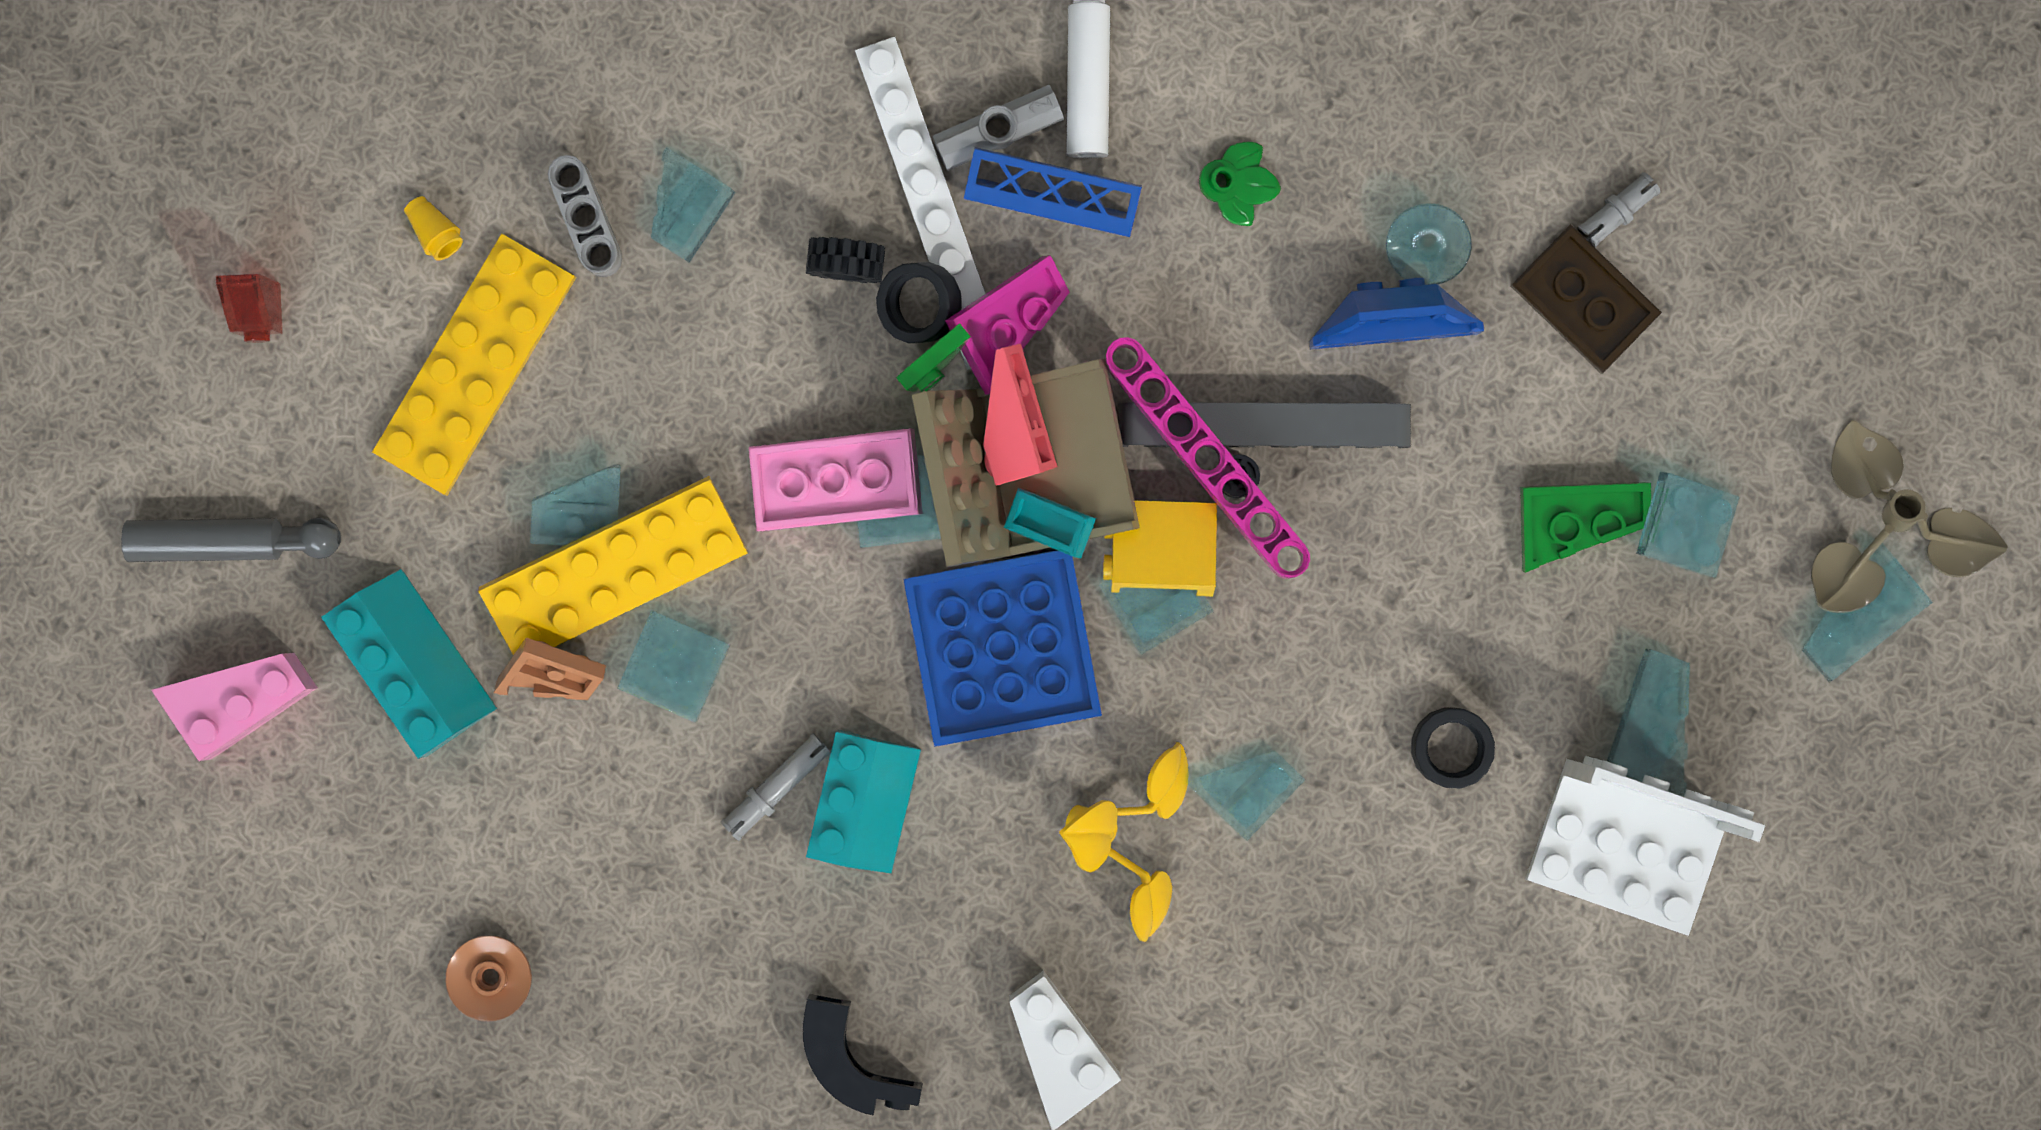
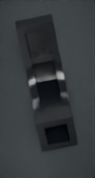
M809 994L803 1019L804 1050L814 1075L824 1089L847 1107L872 1116L875 1112L877 1099L885 1100L884 1105L886 1107L896 1110H910V1105L919 1106L923 1083L871 1073L857 1063L852 1056L846 1038L851 1001Z

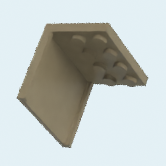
M1105 359L1093 360L1031 376L1058 467L997 486L993 477L988 473L984 461L986 452L983 443L990 394L985 395L982 388L924 391L912 394L947 567L1050 548L1003 528L1018 488L1026 489L1096 518L1089 539L1140 528Z

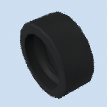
M931 262L906 263L890 270L881 281L876 296L877 314L884 329L895 339L908 344L933 342L944 337L950 332L945 320L962 310L961 291L955 278L944 267ZM921 277L929 280L934 285L939 297L937 317L932 324L925 328H916L909 325L900 311L899 297L902 287L912 278Z
M1444 707L1430 712L1418 723L1412 736L1411 755L1416 768L1427 780L1444 788L1461 789L1477 783L1488 773L1494 760L1495 741L1490 727L1480 716L1466 709ZM1447 723H1460L1468 727L1477 741V755L1473 763L1467 769L1457 773H1448L1438 769L1432 763L1428 754V741L1432 733L1439 726Z

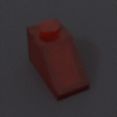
M261 274L216 276V286L231 333L240 336L244 335V342L247 343L270 342V334H282L281 283Z

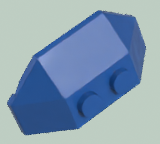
M1425 278L1400 280V287L1384 289L1382 282H1366L1357 284V291H1351L1310 339L1309 347L1312 350L1478 335L1484 331V324L1438 284L1425 285Z

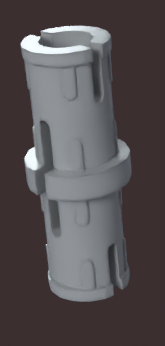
M1642 172L1636 180L1617 196L1612 194L1605 199L1606 205L1583 224H1580L1577 227L1578 231L1584 236L1585 234L1589 235L1594 229L1599 227L1587 238L1594 247H1597L1604 238L1621 224L1628 225L1634 219L1633 214L1652 198L1658 196L1661 193L1657 184L1650 185L1641 193V190L1653 181L1648 174Z

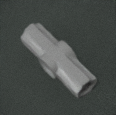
M1047 85L1004 105L991 106L983 114L935 134L932 137L947 171L971 161L975 147L990 151L1005 149L1019 139L1063 121L1064 117L1050 85ZM1000 118L1007 121L1010 125L1008 134L1000 138L991 136L986 130V126L991 120Z

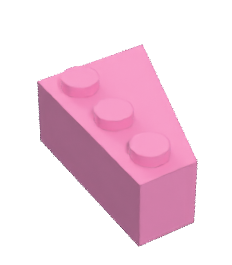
M283 653L151 691L198 761L213 759L318 687L295 653Z

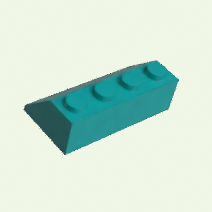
M402 569L355 593L321 617L417 759L428 757L497 709Z

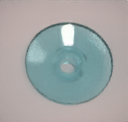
M1432 203L1415 205L1403 211L1391 224L1386 238V253L1394 270L1404 279L1425 278V285L1442 284L1456 277L1466 266L1472 249L1471 234L1463 218L1446 206ZM1425 234H1433L1436 236L1437 241L1435 244L1427 246L1423 244L1421 238Z

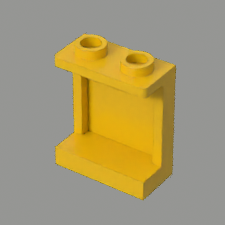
M1134 501L1140 528L1104 536V539H1112V555L1104 554L1103 580H1111V592L1120 593V588L1188 589L1196 590V596L1213 597L1216 587V503Z

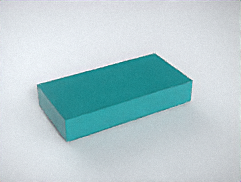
M1018 488L1003 528L1081 559L1096 518L1026 489Z

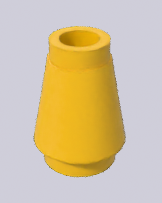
M424 196L417 197L406 205L404 212L408 216V220L426 255H432L435 260L440 261L450 257L461 247L463 239L460 237V228L428 202Z

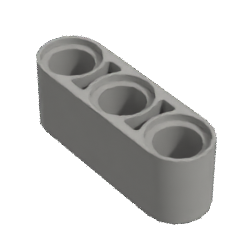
M569 155L560 156L553 160L549 166L548 179L580 262L595 276H611L621 267L622 253L592 175L588 168L576 157ZM568 168H578L580 170L578 183L573 187H562L560 181L562 173ZM583 207H593L596 213L594 222L587 227L577 226L576 215L578 211ZM600 246L609 247L611 250L610 261L601 267L593 266L591 262L593 251Z

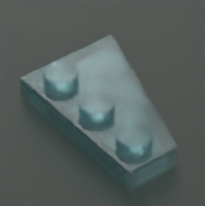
M1883 543L1868 559L1879 564L1886 574L1884 587L1878 597L1869 605L1852 612L1834 613L1826 611L1801 649L1829 683L1933 603Z
M1645 648L1607 762L1627 768L1626 777L1640 782L1643 781L1644 775H1648L1671 783L1668 791L1684 797L1687 789V782H1684V759H1687L1688 743H1685V717L1689 715L1690 663Z

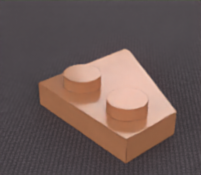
M525 638L499 675L494 693L508 695L509 686L534 688V697H564L566 699L588 700L604 679L606 665L592 661L586 656L575 655L552 647L546 642Z

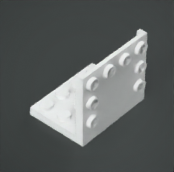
M1585 756L1583 763L1566 759L1525 879L1689 936L1724 831L1760 842L1765 825L1752 821L1754 815L1752 811L1713 800L1709 796L1686 789L1684 797L1670 793L1668 789L1671 783L1648 775H1644L1642 783L1626 777L1627 768L1604 760Z

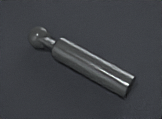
M321 517L309 519L302 526H282L278 518L126 520L121 536L122 552L127 562L278 560L283 551H303L312 558L323 559L330 557L336 552L341 543V533L337 525L329 519Z

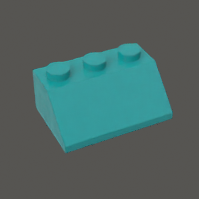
M836 731L806 858L848 868L892 873L921 749L847 731Z

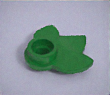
M1241 142L1228 147L1221 160H1214L1206 164L1199 175V187L1203 195L1207 199L1217 202L1222 216L1227 221L1239 226H1251L1254 221L1253 205L1269 202L1281 191L1277 178L1266 168L1259 167L1263 147L1255 142ZM1218 173L1223 174L1226 178L1225 188L1220 187L1216 183V175Z

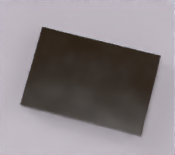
M1571 224L1510 285L1600 374H1603L1662 313Z

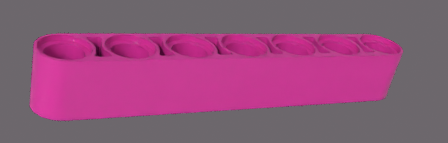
M1129 337L1113 341L1108 347L1105 359L1107 369L1112 377L1271 571L1284 579L1295 578L1303 574L1309 566L1310 553L1302 540L1142 345ZM1121 348L1131 349L1137 356V363L1131 369H1120L1113 362V354ZM1148 381H1155L1162 385L1165 395L1161 401L1149 403L1140 395V387ZM1175 414L1185 415L1191 422V432L1183 437L1174 436L1168 429L1167 422L1169 418ZM1203 447L1215 450L1219 457L1218 466L1212 470L1201 469L1195 462L1197 450ZM1235 480L1244 485L1246 496L1243 502L1232 504L1225 500L1222 489L1226 482ZM1261 513L1270 517L1273 522L1272 533L1268 537L1263 538L1253 534L1250 529L1251 518ZM1284 547H1292L1300 555V564L1294 571H1286L1278 563V553Z

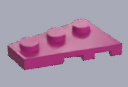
M1051 255L1040 257L945 320L950 331L960 323L971 336L961 351L985 395L990 394L996 350L1021 344L1022 349H1024L1036 331L1043 329L1070 293Z

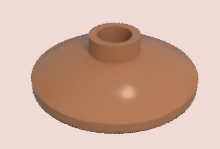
M480 936L467 941L453 954L446 970V988L451 1001L463 1014L479 1021H497L512 1015L527 999L532 983L530 964L523 951L513 942L499 936ZM487 969L497 971L499 980L496 984L491 985L484 980V972Z

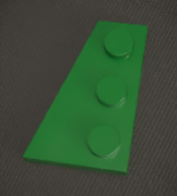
M1651 483L1520 487L1522 571L1525 573L1554 560L1574 555L1578 551L1600 543L1604 544L1652 526Z

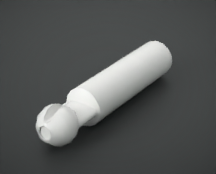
M1073 0V4L1068 6L1066 156L1073 158H1103L1108 156L1110 6L1105 4V0Z

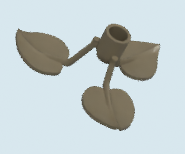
M1855 420L1851 421L1844 428L1833 450L1831 461L1833 480L1839 490L1849 498L1861 499L1873 492L1876 498L1888 500L1882 509V520L1886 526L1862 554L1857 547L1846 542L1829 544L1817 554L1811 568V579L1816 602L1821 609L1834 613H1846L1861 609L1873 602L1884 587L1886 574L1879 564L1868 559L1892 531H1908L1917 522L1922 536L1925 539L1931 540L1927 547L1929 561L1939 572L1947 576L1966 577L1977 573L1991 561L2004 554L2008 546L1993 527L1980 517L1964 509L1960 513L1954 512L1952 508L1938 510L1931 518V531H1929L1926 522L1928 515L1925 513V502L1920 494L1908 489L1898 492L1893 489L1889 492L1882 491L1894 487L1902 476L1904 468L1903 458L1896 446L1885 437L1865 428ZM1866 437H1873L1877 446L1873 451H1867L1863 447Z

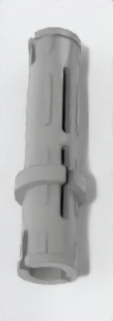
M814 733L811 734L810 738L758 788L751 787L746 792L748 797L725 819H722L720 821L728 832L731 831L733 833L732 836L740 841L764 815L771 816L775 812L773 807L827 755L829 756L831 751Z

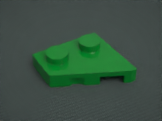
M959 323L896 377L897 380L907 391H930L945 378L941 370L949 365L971 336Z

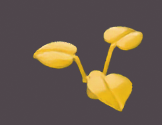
M1176 742L1173 747L1164 751L1153 764L1147 781V797L1150 801L1147 805L1116 808L1115 804L1108 800H1101L1090 807L1076 805L1070 810L1065 827L1059 831L1061 837L1070 847L1075 862L1082 870L1094 872L1110 856L1140 877L1142 884L1134 890L1131 897L1130 917L1137 938L1143 942H1147L1148 938L1155 933L1167 914L1172 897L1171 879L1166 872L1160 870L1155 871L1150 877L1147 871L1112 849L1111 842L1117 833L1118 816L1152 814L1157 810L1160 818L1168 819L1179 809L1186 794L1189 774L1186 753L1180 742Z

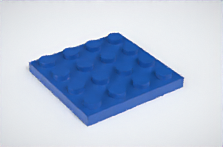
M1053 551L903 579L934 747L1102 716L1072 556L1061 551Z

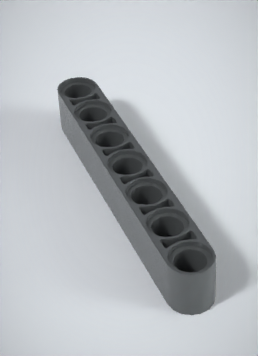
M1134 402L1118 403V424L1123 447H1128V445L1170 447ZM1189 403L1224 446L1411 447V404ZM1175 414L1167 422L1168 429L1174 436L1183 437L1191 432V422L1185 415Z

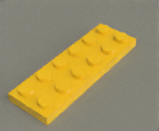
M501 233L372 453L443 495L448 496L577 277Z
M707 476L480 586L478 592L514 655L525 638L543 641L555 647L746 555L748 551L710 476Z

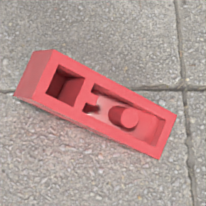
M1021 344L998 349L995 353L983 445L986 452L984 457L985 466L988 473L993 477L996 486L1058 467Z

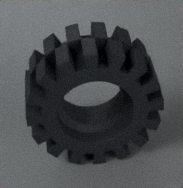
M811 237V239L809 238L806 274L824 279L881 283L886 247L876 243H866V241L861 240L854 241L847 238Z

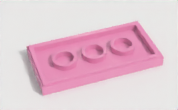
M909 428L749 447L756 531L923 514L915 429Z

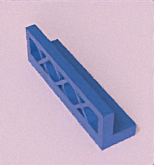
M975 147L964 199L1130 237L1142 185ZM981 159L999 163L1008 178L1000 183L978 178ZM1008 166L1021 168V170L1013 174ZM1028 171L1039 172L1049 188L1043 192L1021 188L1016 179ZM1049 175L1064 179L1054 184ZM1071 180L1082 182L1091 197L1084 202L1063 198L1058 188ZM1091 185L1104 187L1105 189L1096 194ZM1113 190L1131 194L1127 212L1104 207L1100 198Z

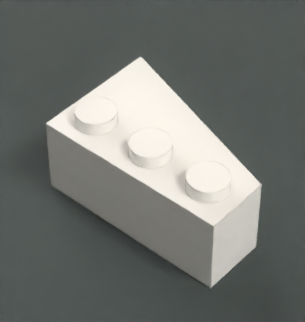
M1044 970L1010 995L1009 1002L1051 1130H1055L1121 1081L1120 1072Z

